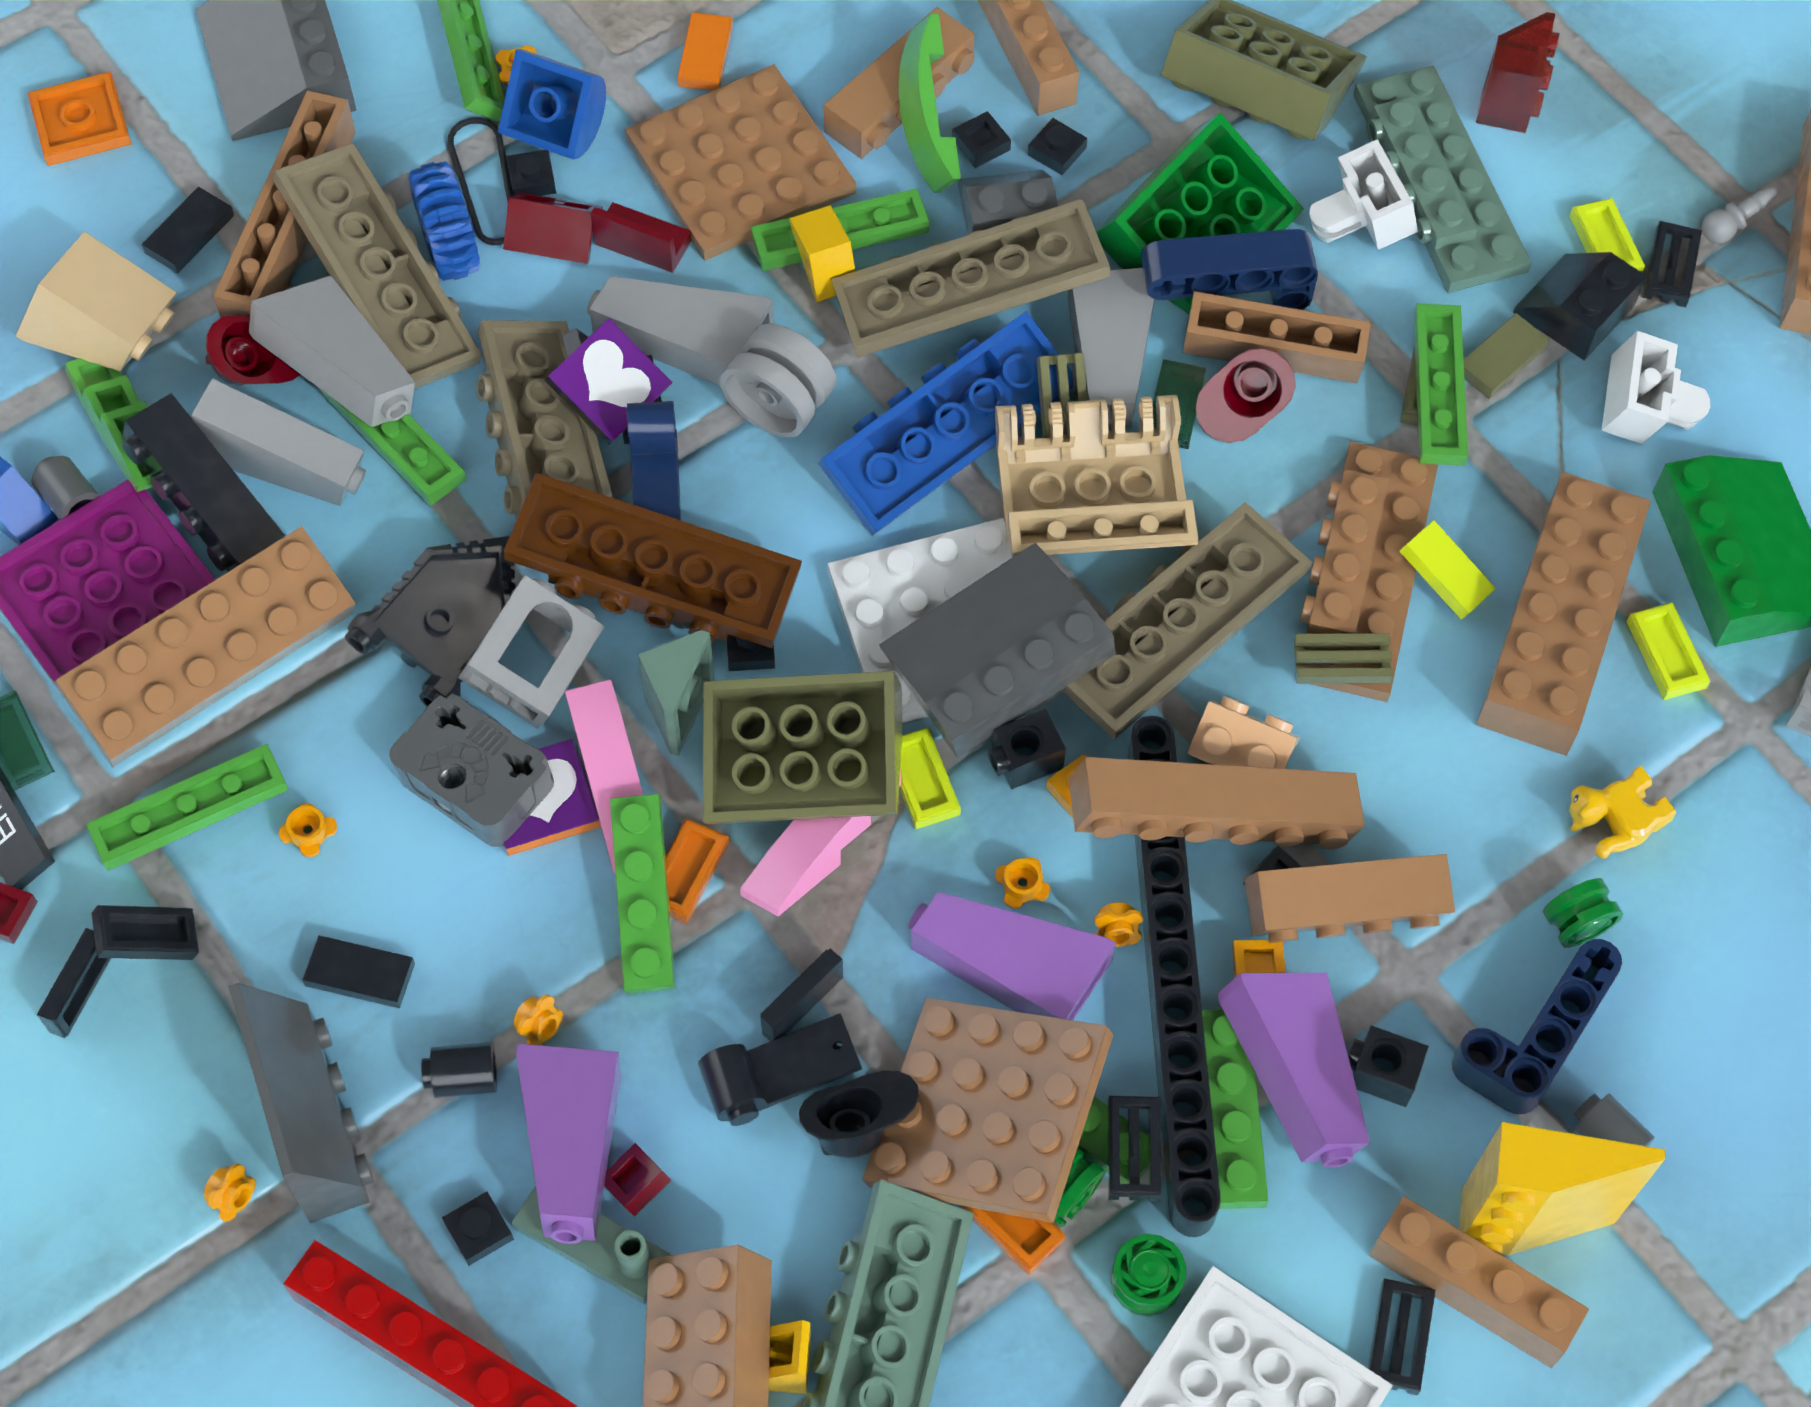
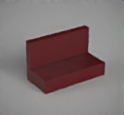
M519 192L508 198L503 249L588 264L593 235L590 213L594 207L603 210V206Z
M612 202L607 211L594 207L590 213L595 245L671 273L675 271L691 243V230Z

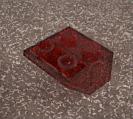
M1546 12L1498 36L1482 89L1476 123L1526 133L1530 117H1539L1544 99V93L1539 92V89L1548 90L1553 71V65H1550L1551 61L1547 60V57L1554 58L1560 34L1552 31L1555 13Z

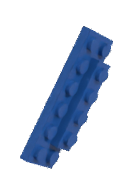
M1027 311L980 344L976 338L968 342L954 354L958 361L948 368L942 362L936 365L920 378L924 385L912 393L909 387H906L887 402L891 409L880 417L874 411L865 416L852 427L856 432L855 435L818 462V465L872 536L996 445V406H1016L1017 428L1022 426V405L1032 404L1035 415L1041 412L1036 357L1059 355V353ZM1049 365L1052 403L1059 399L1056 365ZM1067 365L1068 385L1070 391L1071 389H1073L1072 371Z

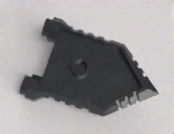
M510 536L483 539V543L480 544L478 540L469 541V545L461 542L456 543L455 547H452L451 544L427 547L413 563L414 567L410 571L407 570L401 576L402 580L400 582L397 581L391 587L392 592L386 593L381 599L383 602L380 605H375L371 611L358 614L350 622L347 628L348 632L345 635L346 641L356 651L367 654L370 650L376 651L386 639L402 652L400 657L407 665L413 668L418 665L431 676L423 684V691L419 695L420 700L427 707L440 695L446 699L451 693L460 697L462 680L458 678L460 673L479 647L515 589V583L512 582L515 579V570L511 569L515 563L504 560V549Z

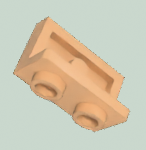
M1223 696L1221 703L1214 700L1208 701L1187 754L1212 765L1286 769L1300 736L1291 733L1294 724L1267 714L1265 721L1247 714L1249 705Z

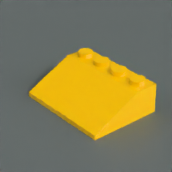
M1502 1122L1462 1187L1458 1229L1500 1255H1511L1615 1224L1664 1162L1665 1149Z

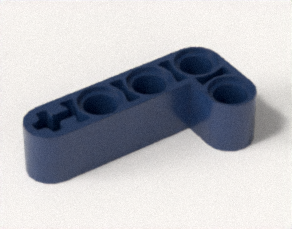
M1301 229L1160 240L1146 245L1140 253L1147 294L1157 300L1193 298L1194 291L1213 295L1270 291L1273 305L1305 310L1312 302L1318 278L1310 234Z
M674 402L627 403L633 505L681 520L678 441Z
M1603 939L1589 940L1580 947L1519 1046L1487 1028L1470 1030L1463 1037L1452 1059V1071L1456 1078L1470 1089L1508 1112L1526 1114L1533 1111L1548 1090L1620 972L1622 957L1617 947ZM1590 965H1593L1599 971L1590 984L1582 978ZM1568 1000L1575 1003L1581 1013L1576 1014L1567 1011L1562 1006L1561 1001ZM1536 1039L1551 1041L1555 1045L1557 1052L1549 1053L1544 1051L1538 1045ZM1479 1051L1487 1057L1489 1064L1480 1065L1475 1063L1469 1057L1468 1052ZM1512 1078L1527 1080L1531 1084L1533 1092L1519 1090L1514 1085Z

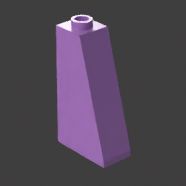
M937 892L929 905L921 903L908 924V928L911 929V949L1013 1011L1067 1020L1075 1019L1110 966L1116 945L1114 941L1103 936Z
M1240 973L1217 993L1219 1003L1300 1161L1322 1162L1326 1168L1339 1167L1352 1162V1155L1368 1145L1370 1140L1327 973Z
M517 1044L516 1056L544 1237H551L555 1241L564 1244H576L582 1240L596 1241L621 1082L619 1052Z

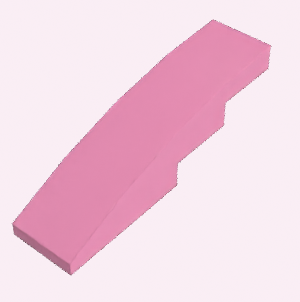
M610 679L567 690L565 695L613 874H615L610 799L643 795L614 687Z
M900 771L899 787L901 786V771ZM871 816L793 820L742 885L740 896L770 913L780 916L841 865L840 850L871 825Z

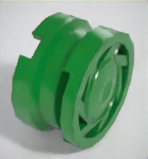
M1602 878L1587 880L1569 888L1552 899L1542 912L1549 924L1556 925L1560 931L1558 939L1563 948L1575 947L1605 933L1621 920L1623 913L1616 901L1608 899L1607 896L1610 891Z
M1078 1148L1054 1222L1059 1227H1063L1067 1223L1063 1218L1067 1216L1072 1220L1097 1190L1106 1174V1171L1096 1162L1091 1165L1083 1159L1084 1153Z
M1143 1234L1134 1236L1121 1246L1115 1256L1110 1282L1114 1296L1122 1307L1137 1315L1153 1316L1162 1314L1174 1306L1182 1292L1187 1268L1183 1254L1173 1242L1163 1236Z

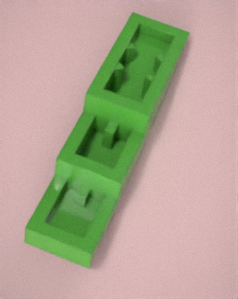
M81 358L66 362V374L77 396L120 469L137 492L153 487L150 481L151 475L142 463L138 465L133 463L122 446L125 420L147 408L145 401H139L127 375L121 376L117 370L91 363Z

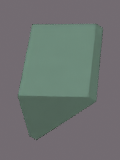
M703 630L638 654L645 700L669 752L679 756L703 704V681H713L715 678L711 637L709 632Z

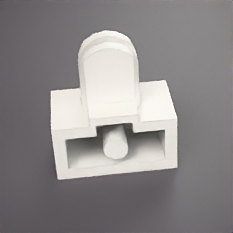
M1378 139L1339 156L1338 162L1344 189L1313 203L1310 207L1309 214L1314 234L1318 239L1326 243L1366 227L1379 250L1418 232L1413 202Z
M1636 331L1611 355L1601 431L1643 444L1666 423L1689 430L1708 414L1711 405L1707 391L1701 387L1680 381L1681 370L1675 368L1678 344Z

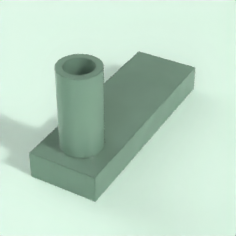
M536 1186L512 1221L515 1230L644 1304L647 1301L649 1259L671 1256L667 1251L647 1241L640 1232L628 1230L602 1214L599 1216L596 1241L582 1240L576 1244H564L555 1241L551 1237H544Z

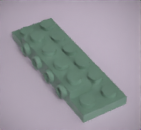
M1434 65L1356 84L1353 95L1367 123L1368 137L1371 142L1378 139L1411 198L1418 232L1415 233L1416 238L1420 244H1425L1447 293L1528 273L1532 262Z
M883 1180L873 1184L862 1232L854 1236L853 1241L847 1240L844 1243L838 1257L837 1269L845 1272L841 1290L832 1292L825 1308L824 1318L826 1321L831 1322L832 1326L828 1342L821 1341L813 1356L812 1372L819 1374L815 1394L808 1393L801 1407H929L972 1224L973 1212Z

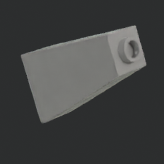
M1143 268L1110 270V277L1068 290L1067 300L1075 353H1084L1087 400L1106 399L1108 431H1112L1111 401L1118 398H1123L1126 406L1125 428H1132L1155 299L1147 294Z
M331 275L251 301L249 334L252 338L370 427L388 421H396L411 413L415 381Z
M613 276L608 278L601 291L596 290L593 293L587 309L591 317L593 333L610 318L645 355H652L653 359L719 386L720 375L737 354L742 353V346L754 330L761 324H774L773 300L764 296Z
M213 378L191 414L193 421L233 471L339 506L342 504L347 492L354 495L357 493L367 470L360 467L364 450Z

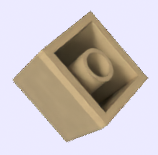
M84 231L38 284L16 333V337L24 342L75 358H81L85 361L121 372L131 358L137 361L141 360L153 342V339L149 337L153 331L161 334L168 326L175 314L169 307L177 292Z

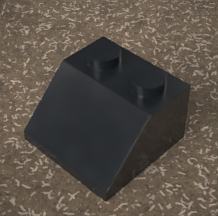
M1611 252L1565 254L1514 307L1513 313H1517L1533 327L1585 361L1633 309L1647 276Z

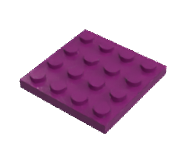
M127 479L0 556V611L57 688L56 679L215 581V578L147 490L137 492Z

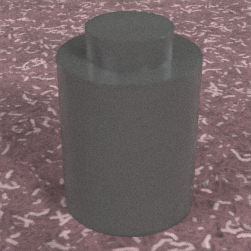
M67 456L45 458L36 466L31 479L33 487L59 520L99 497L96 490Z
M1594 1093L1574 1113V1116L1579 1120L1574 1130L1582 1136L1647 1147L1655 1139L1610 1093L1602 1099Z

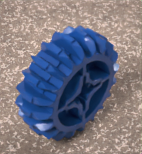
M446 161L426 163L421 165L420 168L411 170L408 181L414 207L438 277L443 281L450 279L458 280L468 277V274L477 272L480 267L478 247L454 170Z

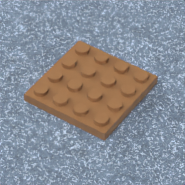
M775 64L625 129L626 141L682 227L691 230V241L704 261L752 240V226L811 212L856 193L855 180Z
M926 998L900 1072L910 1075L918 1084V1102L915 1109L904 1120L884 1130V1135L879 1145L871 1152L862 1180L869 1188H872L873 1184L877 1181L883 1180L942 1202L1054 1223L1112 1042L1113 1033L1106 1025Z

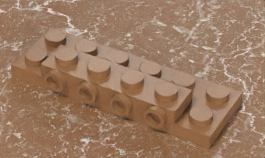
M1350 441L1341 481L1332 479L1326 506L1334 508L1332 519L1323 518L1317 544L1326 546L1324 557L1315 556L1309 578V583L1317 584L1315 597L1306 595L1300 622L1308 624L1306 634L1390 633L1391 642L1389 650L1392 654L1391 668H1393V678L1391 683L1308 684L1388 702L1416 569L1399 551L1426 526L1438 465L1419 464L1418 456ZM1305 650V651H1378V650ZM1305 663L1306 668H1380L1379 663H1351L1350 665Z

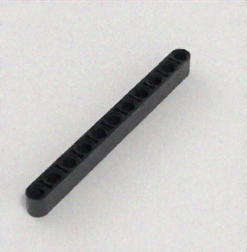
M1146 716L1136 721L1131 732L1128 760L1177 762L1174 731L1168 721L1159 716ZM1152 741L1161 748L1155 750L1147 749L1141 743ZM1135 835L1158 1097H1160V1120L1169 1217L1177 1232L1188 1237H1198L1207 1233L1213 1226L1220 1208L1221 1197L1185 837L1166 836L1158 840H1143L1139 835ZM1157 871H1164L1171 874L1174 880L1162 882L1155 879L1152 874ZM1170 916L1179 925L1171 928L1164 927L1159 924L1156 918ZM1166 961H1173L1178 963L1184 971L1176 974L1168 973L1160 964ZM1177 1007L1184 1010L1188 1018L1181 1021L1173 1020L1166 1015L1164 1010ZM1174 1054H1183L1192 1061L1193 1065L1188 1068H1178L1170 1062L1169 1057ZM1181 1101L1189 1102L1197 1109L1198 1113L1191 1117L1182 1116L1175 1111L1173 1105ZM1183 1150H1193L1199 1154L1203 1163L1197 1166L1186 1165L1178 1158L1177 1153ZM1188 1199H1197L1206 1206L1208 1212L1202 1216H1193L1185 1211L1182 1202Z

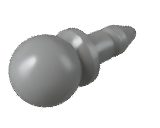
M1769 188L1758 191L1752 198H1747L1737 206L1729 202L1726 204L1725 210L1718 209L1710 212L1702 223L1703 235L1713 243L1721 244L1730 241L1736 234L1737 229L1743 230L1747 227L1745 219L1759 212V209L1767 207L1778 194V190L1776 188Z

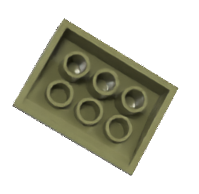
M1209 0L1175 30L1161 76L1172 80V83L1180 89L1187 91L1196 90L1210 96V99L1220 106H1234L1246 111L1255 121L1261 123L1272 122L1286 128V131L1293 137L1315 140L1329 124L1363 67L1367 56L1233 0Z
M894 671L703 681V822L705 824L897 815L902 748V686Z

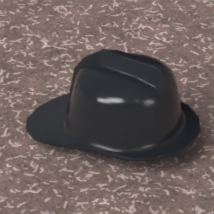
M882 1070L870 1073L846 1083L814 1092L802 1103L799 1109V1121L807 1133L818 1138L822 1152L825 1155H835L843 1158L860 1157L869 1154L877 1148L886 1128L904 1120L915 1109L919 1099L918 1084L910 1075L900 1071Z

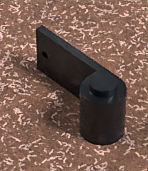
M841 1013L748 1051L742 1044H730L716 1048L705 1054L698 1061V1066L717 1119L729 1121L732 1126L749 1123L759 1116V1111L862 1070Z

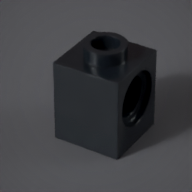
M1046 709L995 728L993 731L992 748L988 750V756L995 773L998 776H1005L1011 790L1063 769L1066 747ZM1018 747H1028L1031 748L1035 753L1031 755H1020L1016 753L1014 749Z
M1371 1025L1364 1041L1354 1039L1348 1055L1351 1069L1354 1070L1353 1077L1356 1089L1406 1107L1415 1091L1429 1046ZM1382 1057L1389 1060L1393 1064L1395 1071L1384 1072L1379 1070L1373 1064L1372 1059Z

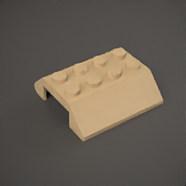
M1177 395L1156 397V428H1154L1151 397H1140L1138 404L1140 432L1125 433L1126 406L1123 398L1112 399L1111 401L1112 431H1108L1106 399L1067 402V434H1063L1061 402L1050 403V408L1048 409L1050 438H1035L1034 425L1036 424V415L1032 404L1021 406L1022 437H1018L1016 406H996L997 464L1007 544L1012 557L1035 542L1047 555L1198 545L1199 539L1193 500H1186L1178 445L1181 415Z

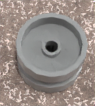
M769 323L761 324L754 330L742 346V353L737 354L720 375V387L727 401L751 424L775 436L795 438L803 432L814 417L815 408L822 405L836 387V374L826 356L807 338L787 327Z

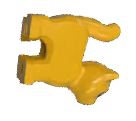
M1639 766L1630 773L1627 779L1613 782L1603 789H1594L1584 785L1576 787L1571 792L1572 801L1569 812L1572 816L1573 824L1570 829L1573 832L1594 825L1602 818H1605L1614 836L1606 837L1599 841L1595 848L1597 857L1605 859L1612 852H1621L1641 845L1652 832H1656L1670 823L1675 817L1676 811L1666 797L1660 798L1654 805L1647 804L1642 800L1646 797L1645 789L1652 786V779L1644 768Z

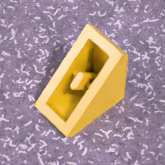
M829 205L788 219L816 303L836 297L831 279L855 272L851 241L833 208Z
M799 1320L770 1326L769 1391L807 1394L811 1353L810 1322Z

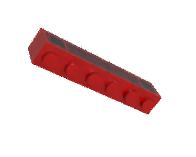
M316 1240L313 1241L283 1283L295 1302L460 1407H577L573 1402Z

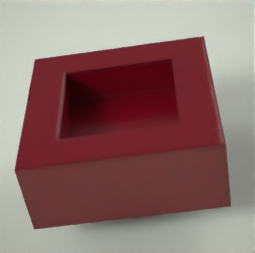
M1 882L0 939L15 944L38 901L33 894Z
M634 1143L606 1171L604 1186L635 1217L671 1179Z

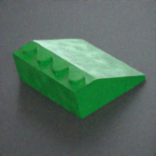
M1220 112L1197 127L1096 230L1101 246L1122 269L1143 268L1140 253L1146 245L1152 242L1285 230L1304 208ZM1193 298L1169 300L1187 314L1190 313Z
M1707 455L1666 463L1652 493L1715 647L1810 628L1811 529L1782 462Z

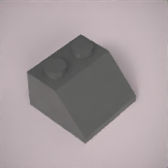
M1043 170L966 178L958 181L968 235L976 230H986L1010 222L1017 217L1029 216L1058 206L1052 177Z

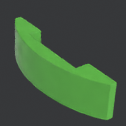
M931 13L912 28L906 40L899 69V105L906 140L915 163L933 193H941L959 181L961 175L956 138L940 137L931 65L944 55L939 14Z

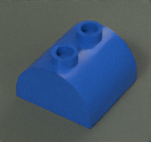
M517 49L515 51L498 133L573 160L580 158L594 141L603 118L606 103L604 79L596 74L523 49Z

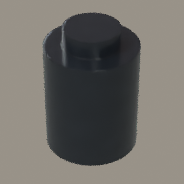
M483 1042L431 1047L430 1058H422L421 1061L424 1089L432 1088L435 1098L497 1092V1063L494 1043Z

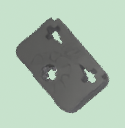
M453 693L447 699L441 695L434 699L418 720L393 744L389 753L397 776L405 788L493 847L504 846V842L513 835L554 787V778L547 758L540 750L530 746L491 717H487L469 705L467 701Z

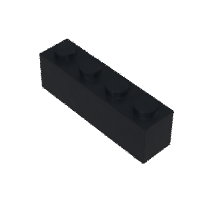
M172 393L125 420L122 441L125 453L133 463L137 465L142 463L151 475L150 481L157 494L162 499H170L180 511L178 516L185 529L193 536L198 534L208 546L207 554L217 569L229 572L284 538V533Z

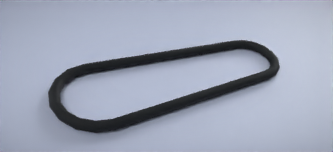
M481 117L467 118L459 121L451 128L448 134V148L475 233L486 244L492 246L504 244V237L491 239L486 237L481 230L454 146V137L457 131L464 126L483 124L493 130L496 135L508 203V198L513 196L502 134L498 133V126L488 119Z

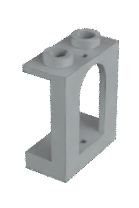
M524 575L458 678L538 729L552 713L605 626L596 621L595 615L589 609L578 604L572 605L556 595L555 589L547 582L536 578L531 579ZM532 609L570 632L568 641L538 688L498 663Z

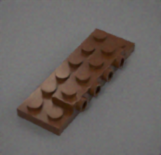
M539 473L535 474L504 549V560L548 574V583L554 584L555 591L566 598L579 599L584 594L599 599V605L603 609L615 614H623L626 612V609H630L644 614L643 618L648 624L661 629L669 628L672 623L689 629L688 634L703 630L710 633L711 643H714L716 638L726 641L728 634L769 648L773 647L802 565L801 560Z

